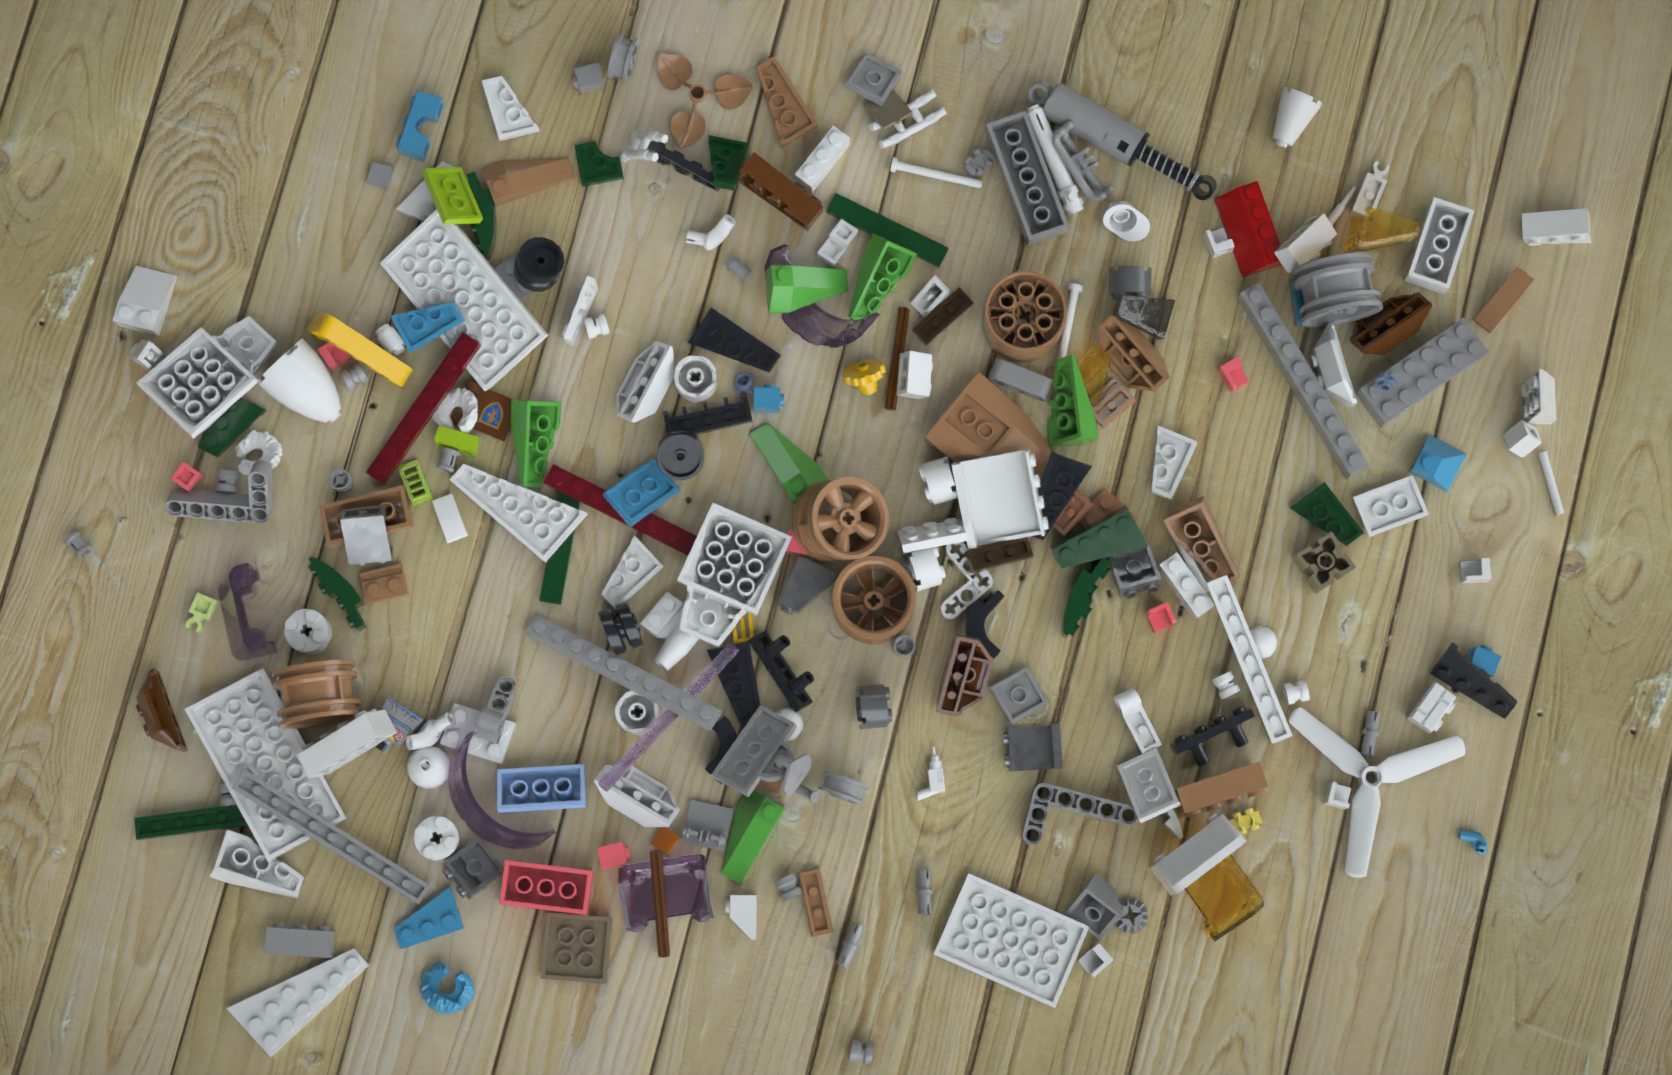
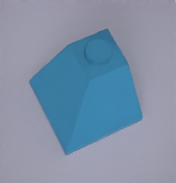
M1428 434L1409 473L1448 492L1467 454Z

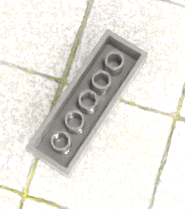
M1023 111L987 123L985 133L1027 247L1067 234L1069 225L1027 112Z
M1463 317L1385 371L1393 374L1394 378L1397 379V384H1394L1393 390L1382 391L1379 388H1375L1373 386V383L1376 382L1375 378L1363 386L1356 395L1379 427L1382 428L1482 359L1489 351Z

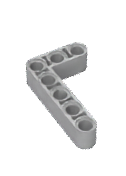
M258 460L253 464L248 475L249 495L191 490L188 492L185 489L177 488L171 491L165 503V510L168 514L178 517L264 524L269 520L274 508L272 467L264 460Z
M1040 783L1032 792L1022 831V840L1028 846L1037 845L1041 841L1050 806L1122 826L1134 824L1138 817L1133 806L1047 783ZM1042 787L1048 790L1049 796L1047 799H1040L1038 797L1037 790ZM1059 794H1067L1070 798L1069 804L1062 805L1058 800ZM1081 799L1090 801L1091 807L1089 810L1086 811L1080 808L1079 802ZM1107 804L1111 807L1112 813L1110 816H1104L1101 813L1102 805ZM1033 809H1040L1043 812L1042 820L1033 819ZM1124 810L1132 812V821L1126 822L1123 820L1122 812ZM1028 830H1035L1037 832L1038 838L1036 841L1031 842L1027 839L1026 833Z

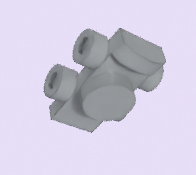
M978 148L974 152L976 155L974 159L969 156L964 161L967 164L964 169L972 177L976 174L981 176L985 172V166L990 168L994 164L992 161L994 156L986 148L984 150Z

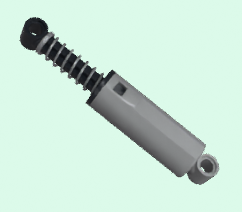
M1043 80L1036 82L1029 89L1028 98L1030 102L1034 105H1043V111L1048 120L1060 127L1065 122L1072 121L1074 125L1069 132L1124 164L1132 167L1138 159L1139 163H1146V167H1153V172L1158 170L1161 176L1165 174L1168 176V180L1173 179L1175 184L1180 183L1182 188L1187 187L1186 190L1188 192L1192 191L1199 200L1209 199L1216 191L1217 183L1212 176L1201 175L1199 171L1194 172L1191 170V166L1188 168L1183 166L1184 162L1180 164L1176 162V158H1169V154L1164 155L1162 149L1157 151L1154 149V145L1150 147L1147 145L1149 133L1068 86L1058 83L1053 89L1049 82ZM1037 88L1042 89L1044 91V97H1039L1037 95ZM1200 184L1208 185L1209 191H1202Z

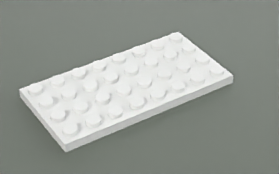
M437 209L380 262L418 310L450 302L456 303L465 321L440 337L450 349L462 332L482 344L466 369L484 391L491 389L548 336L457 224H443Z
M262 668L185 709V712L269 862L311 838L232 789L244 769L334 826L346 820V817L324 777L308 778L297 757L299 753L304 751L303 747L305 746L298 730L278 727V722L282 718L277 717V711L283 708L282 701Z

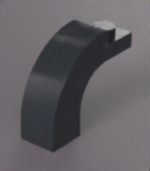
M999 590L995 594L993 592L988 594L983 600L986 603L985 605H982L978 600L974 603L968 614L965 626V636L978 638L994 659L1000 654L1001 650L989 640L985 633L984 625L987 616L1004 599V595Z
M726 716L719 722L717 721L712 728L719 737V750L716 757L705 768L710 775L737 739L735 729Z

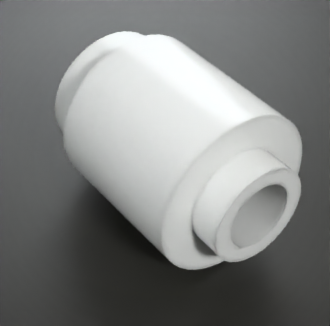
M385 324L375 332L376 340L389 354L398 356L405 350V343L394 327Z

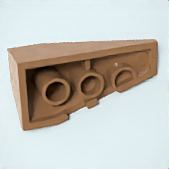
M568 158L502 160L482 167L496 207L575 179Z
M1204 496L1184 504L1163 519L1172 538L1202 566L1203 570L1213 580L1224 575L1228 576L1230 582L1240 578Z

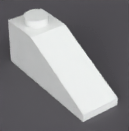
M142 339L133 346L130 356L134 362L149 371L167 357L152 342Z

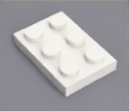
M1413 475L1352 498L1368 538L1429 515Z
M948 518L941 523L927 522L920 527L906 526L902 530L897 531L903 553L967 541L962 521L957 518Z
M454 703L451 714L455 718V724L445 729L440 744L503 765L517 723L505 720L501 738L498 744L476 737L478 730L477 722L481 711Z
M1157 748L1117 766L1141 823L1181 805Z

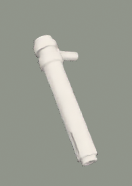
M1039 104L1028 108L1027 115L1057 186L1058 197L1064 203L1062 205L1064 211H1067L1068 215H1072L1083 210L1082 197L1079 198L1078 187L1074 185L1067 166L1052 143L1053 133L1042 107L1040 108Z

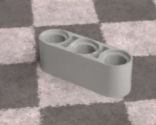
M995 359L988 376V380L1039 401L1046 400L1053 382L1048 377L1002 359Z

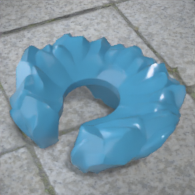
M439 961L421 975L420 993L422 994V1000H425L430 1009L441 1014L457 1013L458 1010L462 1011L466 1004H469V1001H472L474 998L473 981L467 973L461 970L455 975L456 988L451 994L442 993L439 989V982L449 974L450 968L448 964L444 965L443 962Z

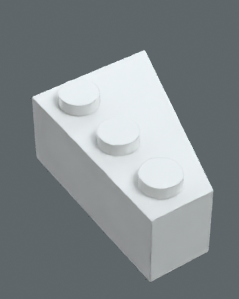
M1588 209L1522 213L1524 243H1528L1530 246L1540 245L1541 243H1591V220Z

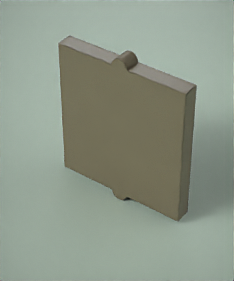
M893 89L882 106L872 101L864 104V108L883 130L894 124H900V121L913 115L910 108Z

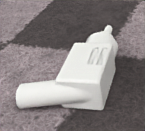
M932 747L933 755L930 757L931 762H929V770L927 771L929 787L917 792L918 801L945 791L942 761H939L935 747Z

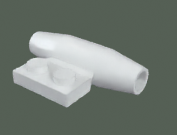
M669 592L665 593L640 623L643 629L657 639H666L654 659V662L664 671H668L686 656L699 640L680 631L684 603Z

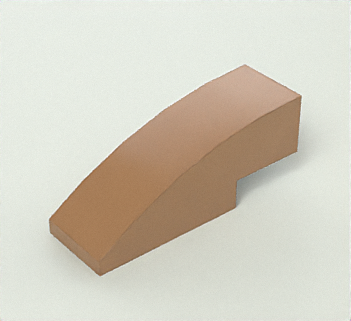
M1517 266L1473 321L1491 333L1535 279Z

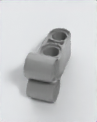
M505 676L498 679L486 708H483L480 713L476 737L498 744L503 732V724L515 698L516 683L512 678Z

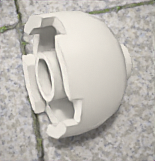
M431 746L417 749L409 757L407 772L411 781L418 787L435 789L449 778L451 761L447 754L438 747Z

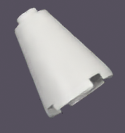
M1283 87L1272 137L1276 140L1274 144L1282 148H1287V145L1292 146L1321 108L1322 102L1318 100L1316 104L1312 102L1314 97L1292 88L1290 92H1287V87Z

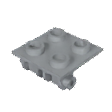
M691 799L686 825L682 834V842L724 852L734 809Z

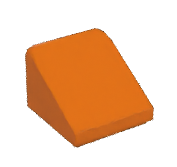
M661 827L651 844L667 855H670L681 837L668 828Z

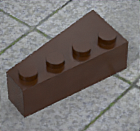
M755 152L752 153L740 169V184L805 230L809 231L822 214L823 206L818 198L809 196L801 186L796 183L794 184Z

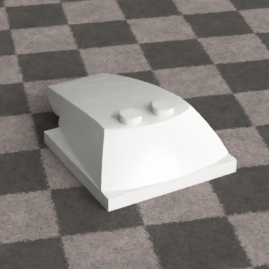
M250 316L230 326L220 336L214 335L211 337L201 327L141 378L137 385L194 439L199 433L209 428L231 405L257 384L255 376L272 354L277 341Z
M712 503L677 579V582L687 585L688 592L683 607L680 631L719 647L746 612L757 616L792 536Z

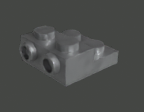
M1148 542L1147 547L1107 557L1110 561L1109 564L1120 598L1132 599L1139 592L1154 593L1159 589L1158 587H1161V576Z
M477 837L443 863L445 869L442 870L449 881L453 879L458 885L456 887L458 894L462 898L467 897L469 900L504 872L502 865L480 837Z

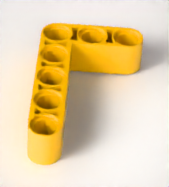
M317 312L305 330L321 341H329L400 388L403 387L413 371L408 365L330 314Z

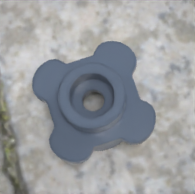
M743 372L735 376L736 386L733 388L735 393H751L754 391L753 381L755 376L753 374Z
M1382 372L1377 375L1373 386L1382 391L1393 390L1394 384H1397V379L1391 373Z

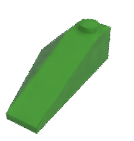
M873 233L863 254L848 317L866 324L880 308L884 297L894 291V285L898 280L908 274L917 253Z
M771 265L764 272L768 313H790L848 291L847 270Z
M1071 354L1057 359L1052 384L1055 388L1054 398L1050 400V407H1052L1051 420L1047 421L1049 447L1076 446L1098 440L1096 419L1075 355Z
M512 400L511 426L521 487H541L548 465L546 459L549 449H553L554 445L552 441L555 430H558L560 426L561 402Z
M769 423L749 433L793 505L796 504L799 496L808 487L828 480L821 467Z
M754 790L749 797L742 796L736 807L721 874L741 884L783 815L785 808Z

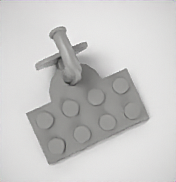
M760 705L711 775L714 779L747 797L750 796L760 780L775 782L783 779L782 790L785 795L791 796L796 792L809 799L812 803L817 802L819 799V792L817 790L813 791L801 785V782L811 768L812 761L810 756L804 753L794 758L789 745L786 744L796 730V724Z

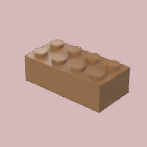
M1260 761L1176 788L1175 792L1181 804L1177 807L1179 815H1186V818L1201 814V809L1206 808L1208 812L1222 807V802L1227 801L1229 805L1243 800V795L1247 794L1248 798L1264 793L1263 789L1268 787Z

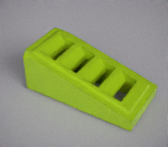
M418 459L398 467L413 507L433 499ZM416 466V471L405 474V470ZM419 474V478L408 482V478ZM422 482L421 486L411 489L410 486ZM423 489L425 490L424 493L419 494V495H417V496H414V494H413V493L418 492V491H420V490H423Z

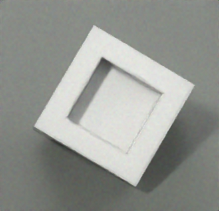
M1224 228L1212 232L1208 229L1203 235L1212 259L1232 252L1235 247L1232 239L1228 240Z
M1524 420L1519 421L1503 435L1508 449L1520 457H1525L1542 443L1536 427Z
M1490 558L1460 562L1461 583H1481L1491 580Z
M1334 781L1330 782L1324 804L1344 810L1348 809L1351 788L1338 785Z
M1099 943L1078 960L1092 978L1113 961L1112 957Z

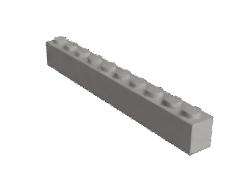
M1260 283L1241 292L1237 298L1345 479L1347 480L1365 470L1369 466L1368 462Z

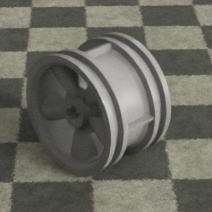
M1354 252L1333 255L1305 263L1292 271V278L1295 280L1294 288L1302 291L1305 305L1299 309V312L1303 316L1301 321L1304 327H1326L1330 322H1333L1334 326L1372 316L1383 309V304L1379 301L1381 294L1379 291L1373 290L1370 275L1375 272V266L1371 264L1373 262L1372 254Z

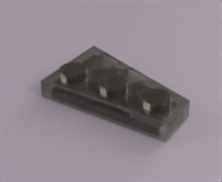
M1118 296L1112 316L1159 340L1165 339L1175 300Z

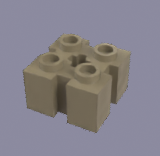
M1332 531L1313 544L1314 550L1311 546H1308L1292 558L1301 573L1305 570L1308 572L1310 577L1307 581L1316 594L1334 582L1333 576L1338 580L1356 568L1347 553L1341 555L1338 551L1341 544ZM1320 558L1322 559V561L1325 559L1328 562L1325 565L1326 567L1320 564Z

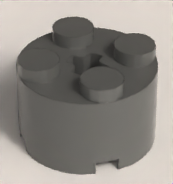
M1119 266V270L1114 271V267H1110L1109 294L1112 295V299L1124 300L1126 296H1134V300L1147 299L1148 295L1151 294L1152 268L1148 267L1147 271H1143V266Z
M884 684L856 686V692L860 691V697H856L857 720L863 723L859 728L887 727L889 722L892 721L891 708L888 709L887 700H890L889 687H884Z

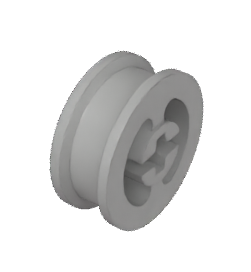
M620 33L618 35L609 60L607 72L609 79L617 77L622 79L623 83L627 84L629 82L638 57L640 45L638 38L630 40L625 38L624 34Z
M824 771L823 774L826 777L823 786L818 787L819 791L863 806L862 797L865 790H869V786L851 778Z

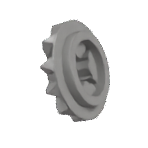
M1134 898L1120 901L1119 904L1123 913L1115 922L1116 926L1125 933H1136L1142 930L1148 922V911L1144 903ZM1128 906L1133 913H1140V915L1134 917V925H1132L1130 919H1122L1123 916L1128 914Z

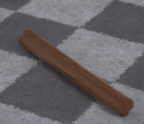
M899 307L885 402V409L895 411L897 406L899 357L901 353H904L910 309L906 307Z
M652 850L650 851L657 947L658 956L664 958L670 956L662 851Z

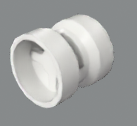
M605 313L598 315L597 318L589 317L584 319L589 339L596 338L600 334H610Z
M1231 671L1212 680L1214 686L1218 687V695L1221 700L1241 691L1239 686L1233 682L1234 676Z
M1304 679L1297 681L1296 685L1291 683L1282 685L1287 705L1294 704L1298 699L1302 702L1310 699L1308 686Z

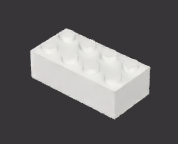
M1433 197L1428 205L1404 282L1443 295L1448 291L1475 210Z
M372 709L368 712L366 710L361 711L354 716L355 720L351 722L346 721L338 725L337 731L333 733L330 731L320 736L321 740L319 742H311L303 747L304 751L299 753L297 757L308 778L328 775L396 734L397 731L386 710L377 711Z

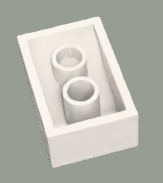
M136 266L118 300L112 321L120 327L159 337L177 276Z

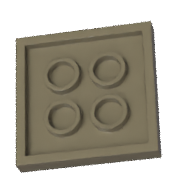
M546 912L540 979L607 984L613 917Z

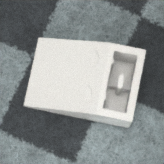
M1539 369L1521 386V396L1525 399V405L1522 407V417L1529 424H1552L1556 421L1555 378L1543 369Z

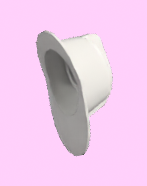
M1111 202L1109 209L1103 215L1105 227L1124 240L1132 242L1142 240L1150 231L1149 220L1129 202Z

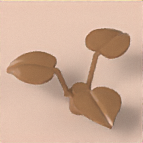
M665 53L659 55L657 70L662 84L670 90H677L683 84L689 88V96L693 101L691 114L688 111H680L671 119L670 129L680 148L695 144L705 132V119L700 115H695L697 103L703 102L706 95H718L720 105L727 109H736L746 101L753 89V85L748 80L734 74L720 76L715 82L716 92L705 90L701 84H688L685 81L692 75V65L689 60L681 55Z

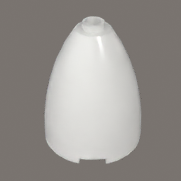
M303 338L281 356L257 380V384L270 396L302 416L324 423L330 420L333 423L341 415L339 412L341 409L340 398L334 381L323 361Z

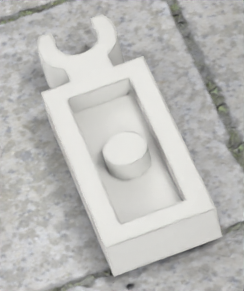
M1376 161L1372 167L1373 174L1367 173L1351 213L1368 220L1372 219L1388 181L1382 177L1388 173L1389 165L1385 167L1384 171H1379L1377 168L1379 161Z

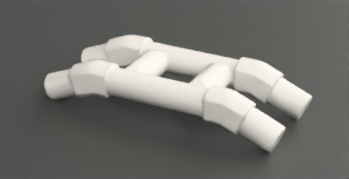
M933 89L907 104L913 113L912 116L916 123L906 129L901 121L900 124H894L898 133L879 141V146L882 149L901 142V140L934 124L947 114L944 107H941L925 118L919 112L918 108L924 106L937 96ZM876 121L869 123L871 131L881 129Z
M653 130L648 132H632L630 134L631 145L629 149L621 152V161L627 162L630 159L657 161L658 154L646 149L651 141L666 143L668 136Z

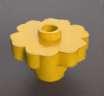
M874 358L863 359L859 363L855 362L847 366L842 373V377L846 385L857 387L862 395H871L877 391V381L883 377L886 369L882 360L875 361Z

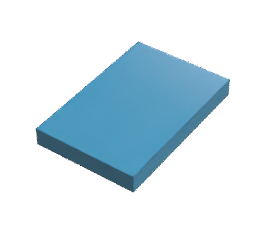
M652 458L605 491L603 497L623 520L632 527L679 493L680 488L672 479L663 474L658 463Z

